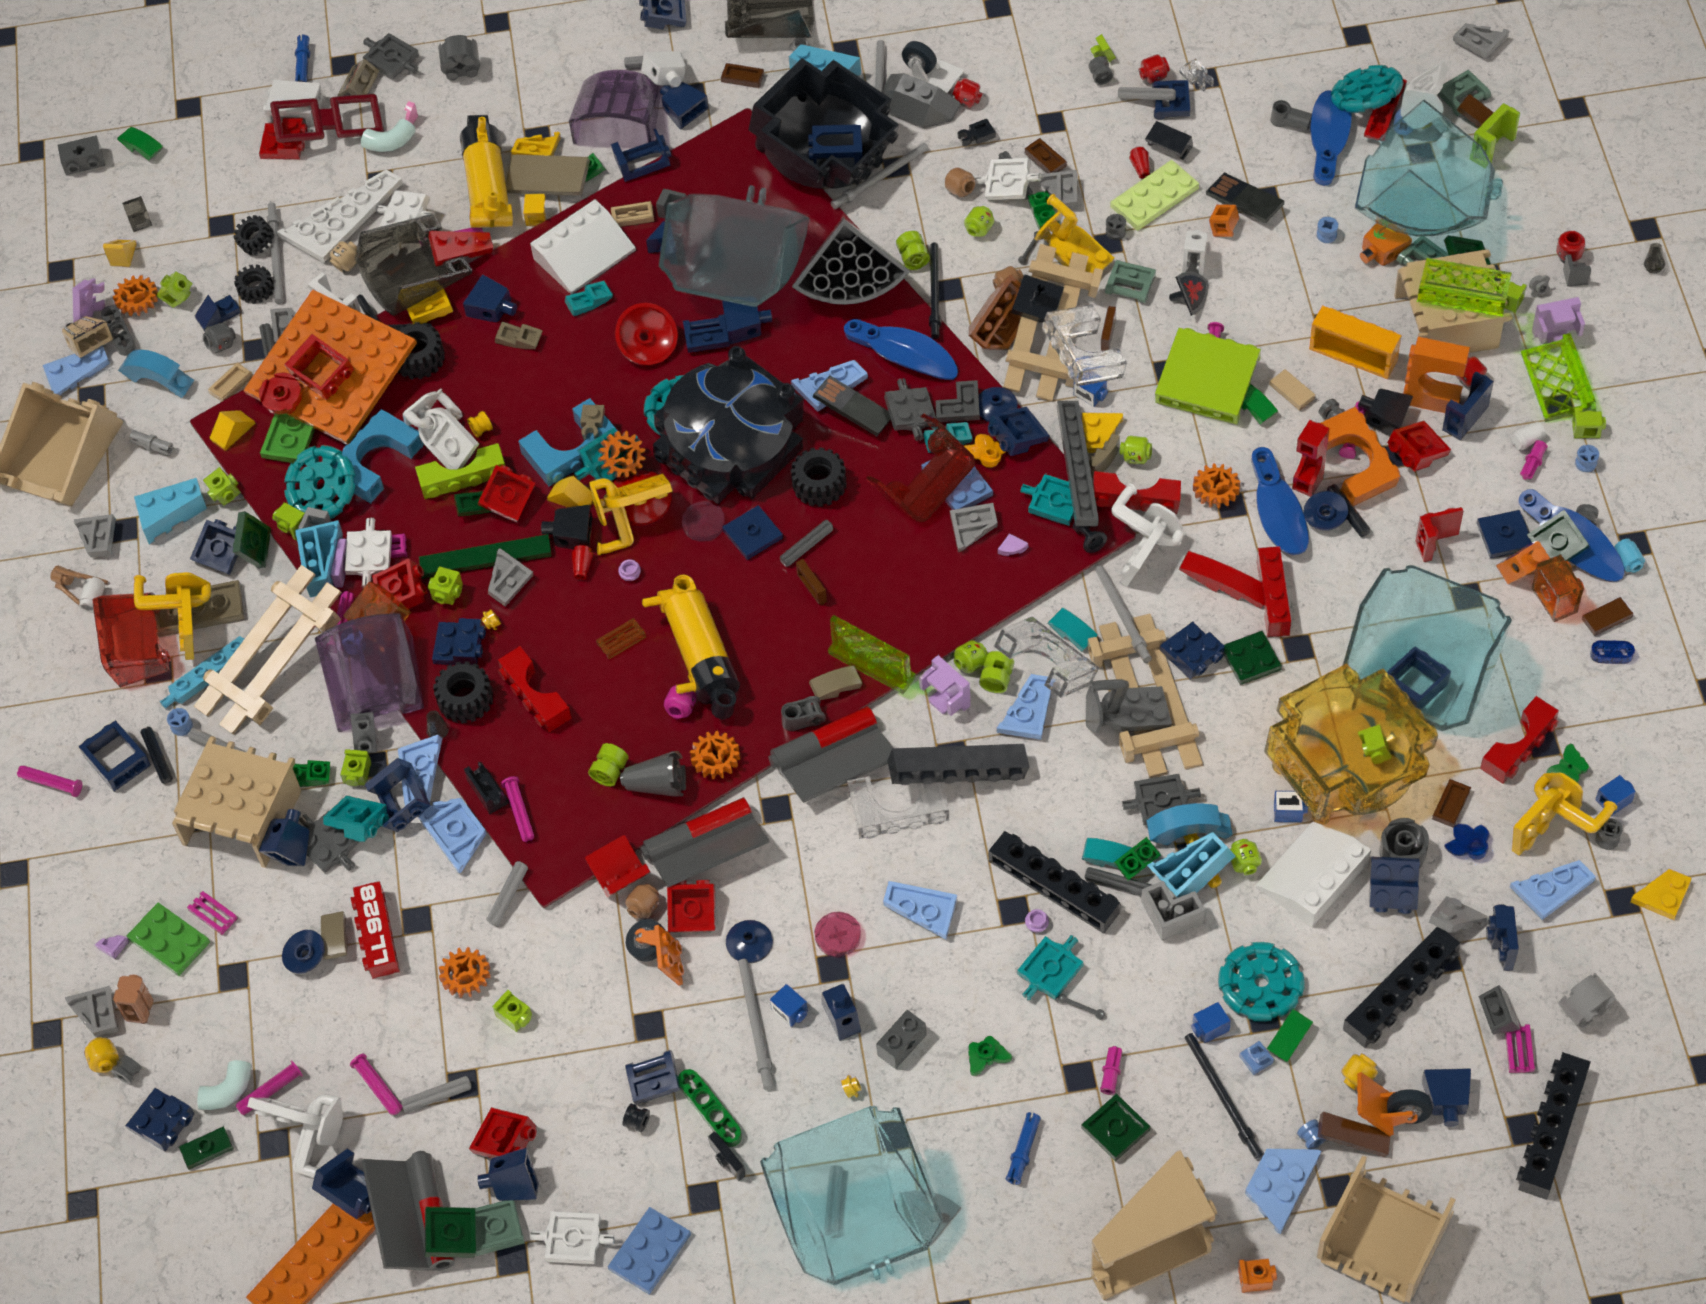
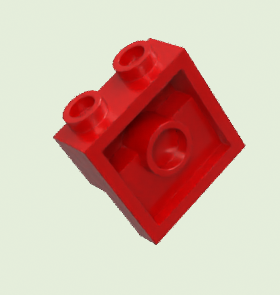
M283 118L282 128L284 134L308 133L307 124H304L303 118ZM265 123L259 151L260 159L300 160L301 151L305 149L304 141L279 143L276 140L274 124Z
M1425 421L1393 430L1387 442L1389 449L1392 452H1396L1402 458L1404 466L1410 467L1414 472L1430 467L1433 460L1448 456L1451 448Z
M496 465L479 499L478 505L517 523L534 489L535 482L527 475L521 474L519 476L513 473V470L507 466Z
M408 558L372 575L379 613L385 615L400 607L408 610L425 602L424 595L427 594V589L424 583L421 582L424 571L419 564Z
M696 880V884L688 885L687 881H681L667 887L669 933L715 931L716 894L715 885L710 884V880Z
M491 1107L469 1150L473 1154L495 1158L526 1148L528 1142L535 1139L537 1126L528 1116Z

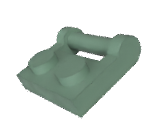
M1468 69L1444 83L1443 88L1437 95L1452 108L1456 116L1461 115L1457 111L1461 104L1458 101L1459 99L1476 90L1479 93L1473 97L1478 101L1487 100L1491 97V92Z
M1421 235L1398 255L1396 261L1407 266V263L1415 262L1410 258L1412 255L1421 261L1449 256V254L1424 235Z
M1116 260L1106 284L1105 294L1112 295L1114 293L1146 303L1156 276V269ZM1117 282L1141 288L1142 290L1137 291L1125 287L1116 286L1115 283Z

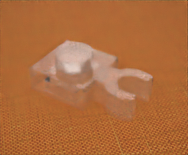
M1196 58L1180 67L1179 73L1191 85L1197 82L1201 91L1204 92L1206 90L1204 83H1208L1211 87L1214 86L1213 77L1208 75V70Z

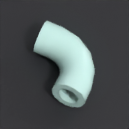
M400 119L394 128L387 132H378L368 128L362 135L361 146L377 152L394 151L404 146L414 135L416 129L411 122L405 119Z
M230 1061L226 1077L222 1083L215 1086H199L197 1097L198 1109H221L238 1101L247 1089L252 1065L246 1061Z

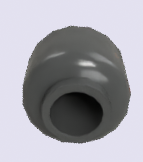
M225 323L209 326L203 334V342L206 348L211 349L213 352H220L231 348L233 340L236 338L233 328H229Z

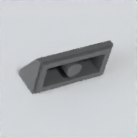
M1500 985L1478 996L1493 1035L1520 1029L1509 996Z

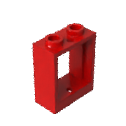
M313 334L307 338L284 364L291 375L325 400H328L330 396L337 392L338 387L351 376L354 370L349 359ZM320 352L340 365L322 386H319L302 374Z

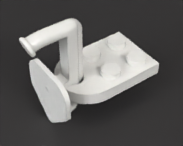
M1444 61L1410 81V84L1405 88L1401 107V116L1411 127L1420 128L1430 121L1434 123L1442 133L1441 137L1437 140V145L1441 149L1448 147L1452 133L1451 127L1441 116L1444 106L1437 97V94L1443 88L1448 68Z
M442 389L425 394L403 413L405 424L418 427L422 442L447 469L463 468L479 445L473 436L458 422L462 417V412L442 392ZM438 400L446 409H431V407Z
M1131 483L1127 484V487L1122 491L1112 507V514L1116 518L1146 536L1143 537L1120 572L1124 576L1119 583L1126 587L1136 575L1156 543L1161 546L1173 547L1178 545L1186 534L1176 514L1160 504H1151L1143 517L1126 507L1125 505L1129 498L1137 494L1136 487Z
M323 1094L318 1096L308 1109L271 1098L250 1097L247 1107L255 1109V1114L269 1117V1115L277 1117L276 1120L285 1123H304L293 1160V1170L298 1174L314 1178L315 1172L319 1168L310 1166L309 1162L316 1136L318 1145L327 1146L333 1145L336 1142L343 1121L341 1098ZM323 1105H328L329 1108L325 1114H321Z

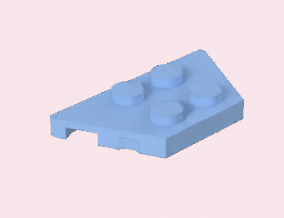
M462 798L450 799L447 802H432L433 805L428 807L417 818L456 871L461 873L486 836V831Z
M1266 1149L1254 1172L1245 1194L1258 1206L1262 1215L1267 1217L1274 1225L1277 1233H1282L1321 1155L1320 1150Z

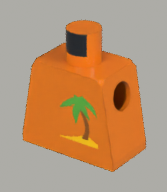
M1382 216L1363 237V252L1360 253V258L1364 263H1369L1374 259L1380 265L1385 266L1397 259L1398 255L1412 243V238L1385 216Z

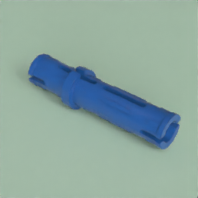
M302 34V41L301 36H297V49H295L294 54L296 56L295 81L307 82L310 38L305 34Z
M1031 1112L1026 1113L1015 1152L1011 1154V1165L1006 1176V1181L1014 1184V1180H1016V1185L1021 1184L1025 1166L1029 1165V1154L1039 1122L1041 1121V1117L1036 1113H1033L1032 1118Z

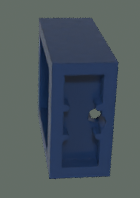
M1415 646L1381 677L1378 691L1415 716L1448 685L1451 671L1445 665L1430 657L1428 653ZM1412 666L1435 681L1422 695L1398 680Z
M116 720L104 726L101 731L87 738L78 746L84 758L113 792L151 766L146 754ZM120 736L134 754L108 772L93 754Z

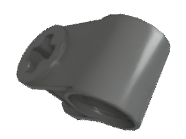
M810 696L803 700L785 704L781 709L783 728L787 731H796L822 724L826 720V715L821 711L820 698Z

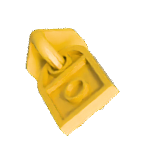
M1055 194L1050 195L1047 204L1052 205L1058 212L1041 227L1034 239L1036 241L1044 239L1049 246L1056 248L1054 258L1063 266L1069 267L1072 252L1089 256L1085 269L1086 272L1093 273L1095 268L1104 270L1113 262L1115 257L1084 229L1076 225L1078 222L1076 214L1058 199ZM1064 216L1065 218L1060 225L1058 221Z
M663 474L619 488L612 481L605 478L589 482L592 499L600 522L603 526H606L607 522L604 513L612 511L620 537L619 540L609 543H598L597 554L610 553L629 547L633 543L634 539L624 506L631 504L641 505L646 503L647 499L653 497L655 499L666 497L667 493L672 492L670 482ZM606 488L607 494L604 496V499L599 500L596 490Z
M190 572L172 573L165 578L166 595L144 596V584L147 580L142 575H135V607L139 610L178 608L180 652L185 651V660H194L192 608L198 607L210 599L211 583Z
M1544 773L1534 785V792L1538 800L1513 827L1512 852L1520 856L1525 850L1528 851L1533 846L1535 838L1539 834L1543 835L1546 832L1549 823L1556 813L1585 832L1596 833L1618 807L1614 802L1606 801L1603 804L1604 808L1595 818H1592L1580 810L1583 790L1576 781L1563 773Z

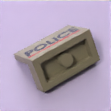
M366 59L361 60L352 66L337 96H344L347 93L351 95L368 94L380 70Z

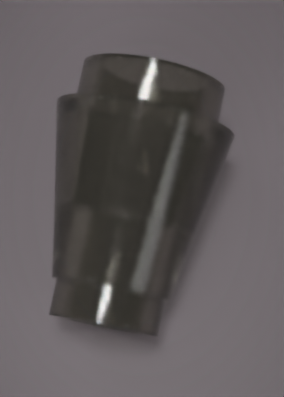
M1659 243L1650 245L1645 258L1644 267L1649 273H1659L1665 267L1663 249Z
M430 711L426 716L427 735L429 737L439 735L443 739L448 733V724L439 712Z

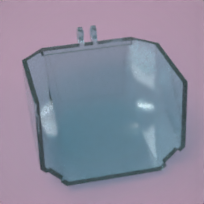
M1424 99L1380 137L1378 141L1381 144L1373 156L1368 155L1365 159L1355 209L1374 222L1398 233L1416 237L1456 233L1487 220L1490 200H1497L1501 196L1503 180L1500 178L1494 179L1495 169L1483 147Z
M751 185L748 188L746 201L720 195L689 194L667 204L659 267L662 271H665L676 291L757 307L781 290L792 276L803 249L810 218L794 210L764 205L766 188H761L758 203L752 202L755 188Z
M1408 565L1403 570L1392 571L1390 568H1383L1359 606L1341 672L1358 697L1389 709L1385 718L1388 722L1393 719L1396 712L1402 715L1398 720V726L1400 727L1404 726L1407 718L1440 731L1462 726L1470 722L1480 703L1498 661L1512 619L1504 614L1500 608L1501 603L1497 598L1414 565ZM1416 646L1428 653L1430 657L1440 664L1445 665L1451 671L1448 685L1421 711L1413 716L1379 692L1378 689L1381 677ZM1413 666L1398 679L1420 695L1435 683V681Z
M869 1106L777 1142L773 1146L775 1151L769 1158L763 1157L760 1161L780 1221L803 1272L834 1286L871 1271L875 1280L881 1278L879 1268L884 1266L890 1275L894 1274L892 1263L928 1250L943 1221V1216L916 1138L899 1107H893L891 1111H878L877 1106Z

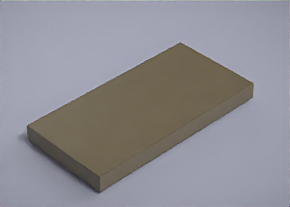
M512 155L506 180L507 193L582 196L590 160L588 157Z
M239 580L211 585L210 599L204 604L192 608L193 630L245 620ZM178 608L154 610L156 634L158 637L179 633Z

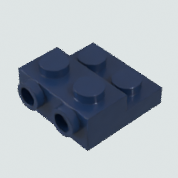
M639 0V6L643 7L640 20L644 21V27L662 30L665 25L685 27L687 22L685 0Z
M1027 406L993 414L988 424L990 436H995L999 441L1001 450L1007 451L1010 456L1028 452L1031 445L1047 442L1050 437Z
M206 519L190 560L230 575L238 558V555L233 553L236 526L231 529L226 527L227 523L215 519L212 522Z
M459 618L458 623L439 622L432 656L433 664L456 665V662L465 664V661L470 662L471 665L474 663L478 664V658H482L483 655L481 641L486 637V626H483L481 619Z
M1192 621L1161 644L1159 650L1191 680L1196 675H1202L1212 663H1218L1224 656L1225 646L1210 631L1205 634Z
M1371 856L1369 907H1373L1376 912H1387L1388 908L1398 909V912L1403 914L1412 913V910H1417L1420 860Z
M1498 904L1493 907V915L1489 916V926H1486V939L1491 941V949H1498V961L1503 963V971H1513L1519 946L1514 906Z
M154 1088L125 1126L134 1134L166 1152L169 1146L171 1147L175 1144L183 1128L191 1123L195 1113L188 1104L173 1095L169 1096Z

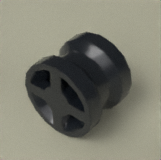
M629 1104L625 1111L622 1125L627 1128L632 1126L636 1131L643 1132L650 1117V1110L646 1108L639 1109L637 1105Z

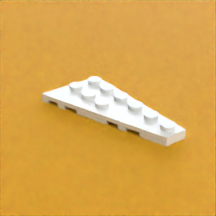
M384 170L365 181V185L360 188H353L347 191L348 194L340 199L337 197L312 211L311 215L307 218L294 221L293 226L286 230L284 228L278 230V237L325 263L330 258V252L340 241L346 242L376 211L377 206L382 205L403 184L402 178L388 170Z

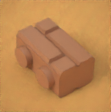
M138 975L121 976L113 1001L127 1022L147 1023L150 1014L149 1010H151L154 1000L145 986L142 977Z

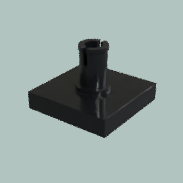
M1024 274L1011 313L1051 326L1064 287Z

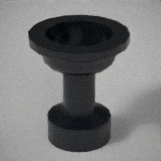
M1074 522V531L1079 535L1083 534L1085 536L1083 548L1087 553L1097 552L1105 545L1107 535L1104 532H1092L1091 526H1075Z

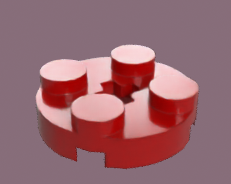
M284 372L274 374V377L269 380L266 379L259 390V398L263 406L273 414H291L295 412L303 396L301 384L293 375ZM284 390L285 394L282 397L276 395Z

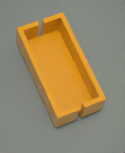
M1322 305L1312 323L1309 350L1388 380L1398 362L1402 335Z

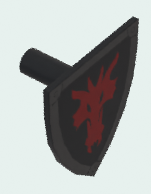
M1187 271L1175 277L1181 291L1170 294L1169 299L1171 302L1184 298L1189 313L1192 316L1203 307L1206 301L1208 280L1198 273Z

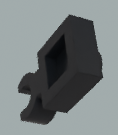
M987 118L970 124L969 130L963 129L957 132L958 139L964 138L962 139L963 147L970 145L974 140L977 144L996 138V132Z

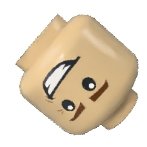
M340 241L330 252V263L340 272L343 270L350 271L360 260L359 248L351 241L349 243Z

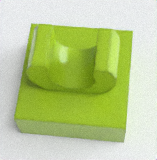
M1103 35L1097 36L1095 39L1099 45H1095L1090 49L1095 58L1106 56L1108 61L1111 62L1116 58Z

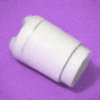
M1540 422L1530 423L1512 432L1510 435L1511 444L1518 450H1524L1533 445L1535 441L1544 438L1546 435L1545 429Z
M96 577L85 580L79 600V607L87 612L96 611L105 589L104 581Z

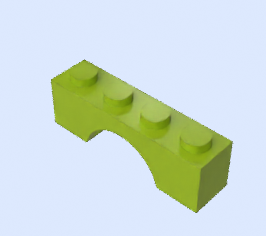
M494 444L477 449L475 459L461 469H447L436 461L415 468L424 499L487 482L495 466H505L499 444Z

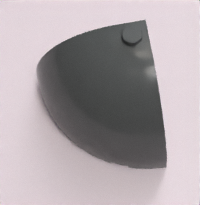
M842 217L808 262L792 287L810 298L823 302L855 304L874 299L891 290L907 276L910 270Z

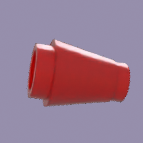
M1144 147L1132 149L1129 160L1139 178L1144 179L1151 174L1149 152Z
M575 546L574 551L571 552L574 578L584 580L587 578L593 553L588 546Z

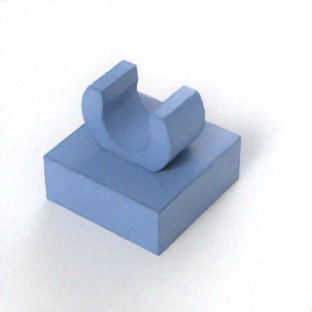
M1260 1041L1240 1052L1239 1055L1253 1075L1270 1066L1274 1061Z

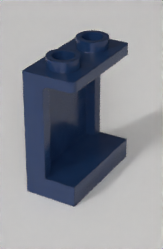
M1475 372L1472 376L1468 400L1463 406L1452 399L1446 405L1442 431L1461 441L1489 407L1494 381L1486 375Z
M347 1148L316 1170L312 1189L355 1219H358L372 1210L364 1172L352 1164L355 1153Z

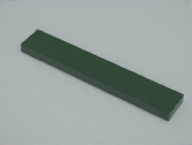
M549 535L419 556V563L424 571L422 579L434 577L439 567L458 572L495 566L499 548L518 562L551 557Z

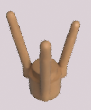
M59 565L55 566L50 575L51 580L56 583L55 588L61 590L79 605V599L66 589L65 586L70 585L74 577L89 579L94 576L75 572ZM101 579L104 581V584H108L107 580Z

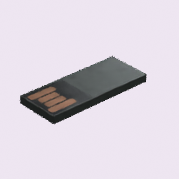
M1225 172L1206 191V195L1224 204L1236 205L1237 210L1264 223H1267L1285 204L1284 200Z
M830 375L813 394L814 399L877 437L891 421L888 410Z

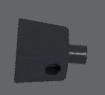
M1381 388L1378 389L1374 399L1362 395L1357 407L1369 411L1366 418L1368 425L1390 437L1393 430L1401 428L1413 396Z
M582 505L555 510L554 521H542V534L553 535L555 546L574 550V547L579 545L590 547L593 521L591 506Z

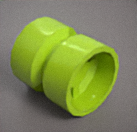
M907 231L897 238L896 246L905 267L909 270H917L928 264L930 256L918 231Z
M989 652L985 658L979 685L992 693L1006 692L1015 663L1014 659L1004 652Z
M603 744L597 754L598 760L593 762L588 771L589 776L599 784L609 787L614 786L620 776V771L629 759L627 753L613 744Z

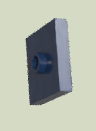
M759 505L722 527L723 532L746 560L783 539V534Z
M1520 510L1477 519V526L1490 559L1514 554L1532 543L1527 536L1529 532Z

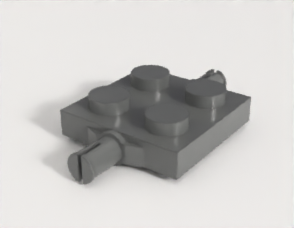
M390 33L377 42L368 37L364 39L363 44L368 46L370 50L363 56V59H366L380 70L381 73L391 79H394L404 69L411 71L413 74L418 71V66L411 63L419 56L418 49Z
M899 379L897 381L899 390L888 391L884 395L894 431H913L915 441H918V439L921 441L924 438L921 429L936 426L937 423L927 388L909 389L906 379Z
M1179 774L1134 781L1135 799L1122 800L1123 810L1137 808L1141 814L1144 826L1147 825L1146 820L1155 814L1175 806L1185 805L1188 799L1201 797L1199 787L1186 790L1181 783Z
M306 814L302 815L303 818L300 817L299 822L309 830L306 855L323 873L339 863L347 871L351 870L350 866L353 868L355 863L347 856L350 850L359 842L354 839L345 838L344 829H335L324 825L323 816L313 822Z

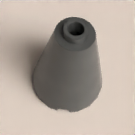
M671 751L626 767L620 776L621 784L628 791L674 797L683 796L684 794L681 791L686 789L685 765H680L679 759H683L679 751Z

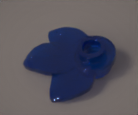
M1457 824L1454 826L1453 834L1455 839L1444 845L1445 849L1455 856L1468 855L1474 860L1484 858L1489 849L1487 841L1490 834L1488 829L1483 825H1478L1474 829L1467 824Z

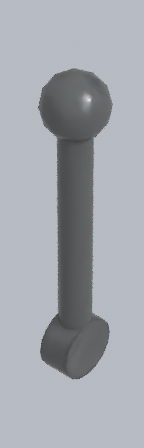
M1034 238L1023 256L1019 257V263L1024 264L1026 262V257L1036 243Z
M1065 994L1058 996L1060 1003L1066 1002L1090 1012L1097 1019H1103L1105 1016L1102 1009L1095 1010L1068 999Z

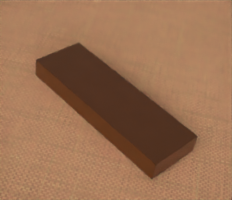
M1327 1112L1320 1114L1317 1137L1378 1156L1386 1157L1389 1155L1390 1136L1380 1129Z

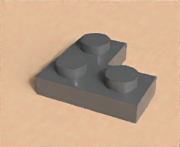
M977 380L956 382L957 399L936 400L937 423L980 420Z

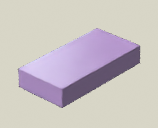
M346 539L337 540L331 570V578L335 587H343L346 574Z

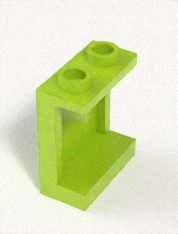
M1503 103L1474 133L1470 160L1488 169L1492 165L1495 144L1502 137L1510 141L1516 139L1520 112Z

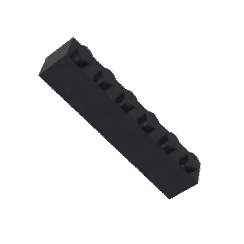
M1024 744L892 748L887 760L892 784L909 785L911 783L932 784L937 782L950 784L962 781L973 783L988 780L990 782L999 780L1018 781L1025 778L1030 767Z

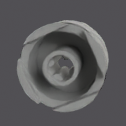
M1594 973L1593 976L1589 975L1574 986L1569 994L1570 997L1567 998L1564 995L1558 1004L1572 1021L1583 1030L1593 1022V1018L1598 1014L1602 1016L1612 1008L1611 1005L1617 999L1601 978Z

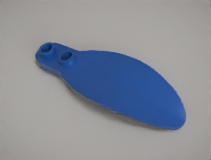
M1331 90L1324 91L1318 96L1313 107L1310 125L1311 141L1316 152L1313 178L1317 184L1323 186L1331 184L1334 179L1337 156L1346 145L1352 120L1350 112H1346L1345 109L1342 111L1332 103Z
M858 319L850 320L844 326L845 336L848 340L873 348L876 353L891 362L940 379L953 380L957 376L958 369L950 354L936 341L922 333L900 327H877Z
M1266 447L1256 448L1252 453L1251 463L1258 481L1256 502L1263 529L1276 547L1280 546L1281 551L1291 555L1302 554L1308 547L1309 538L1306 520L1299 501L1290 486L1280 477L1272 451ZM1269 477V478H1271L1272 480H1271V481H1267V480H1265V478Z
M1527 489L1520 494L1519 505L1540 525L1563 510L1567 512L1590 545L1588 549L1570 560L1572 564L1606 581L1616 582L1623 578L1625 569L1620 555L1605 534L1591 521L1573 510L1553 505L1534 489ZM1528 497H1533L1531 502H1526ZM1549 510L1547 515H1542V512Z

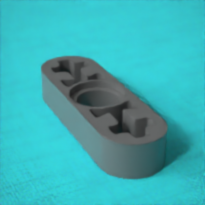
M116 306L105 307L101 312V317L108 325L113 338L112 341L118 353L127 356L136 349L133 338L119 309ZM112 314H113V316H114V318H115V321H113V322L111 321V319H110V317H109V316L112 315ZM116 328H124L121 333H113ZM124 339L127 343L126 347H124L121 342Z

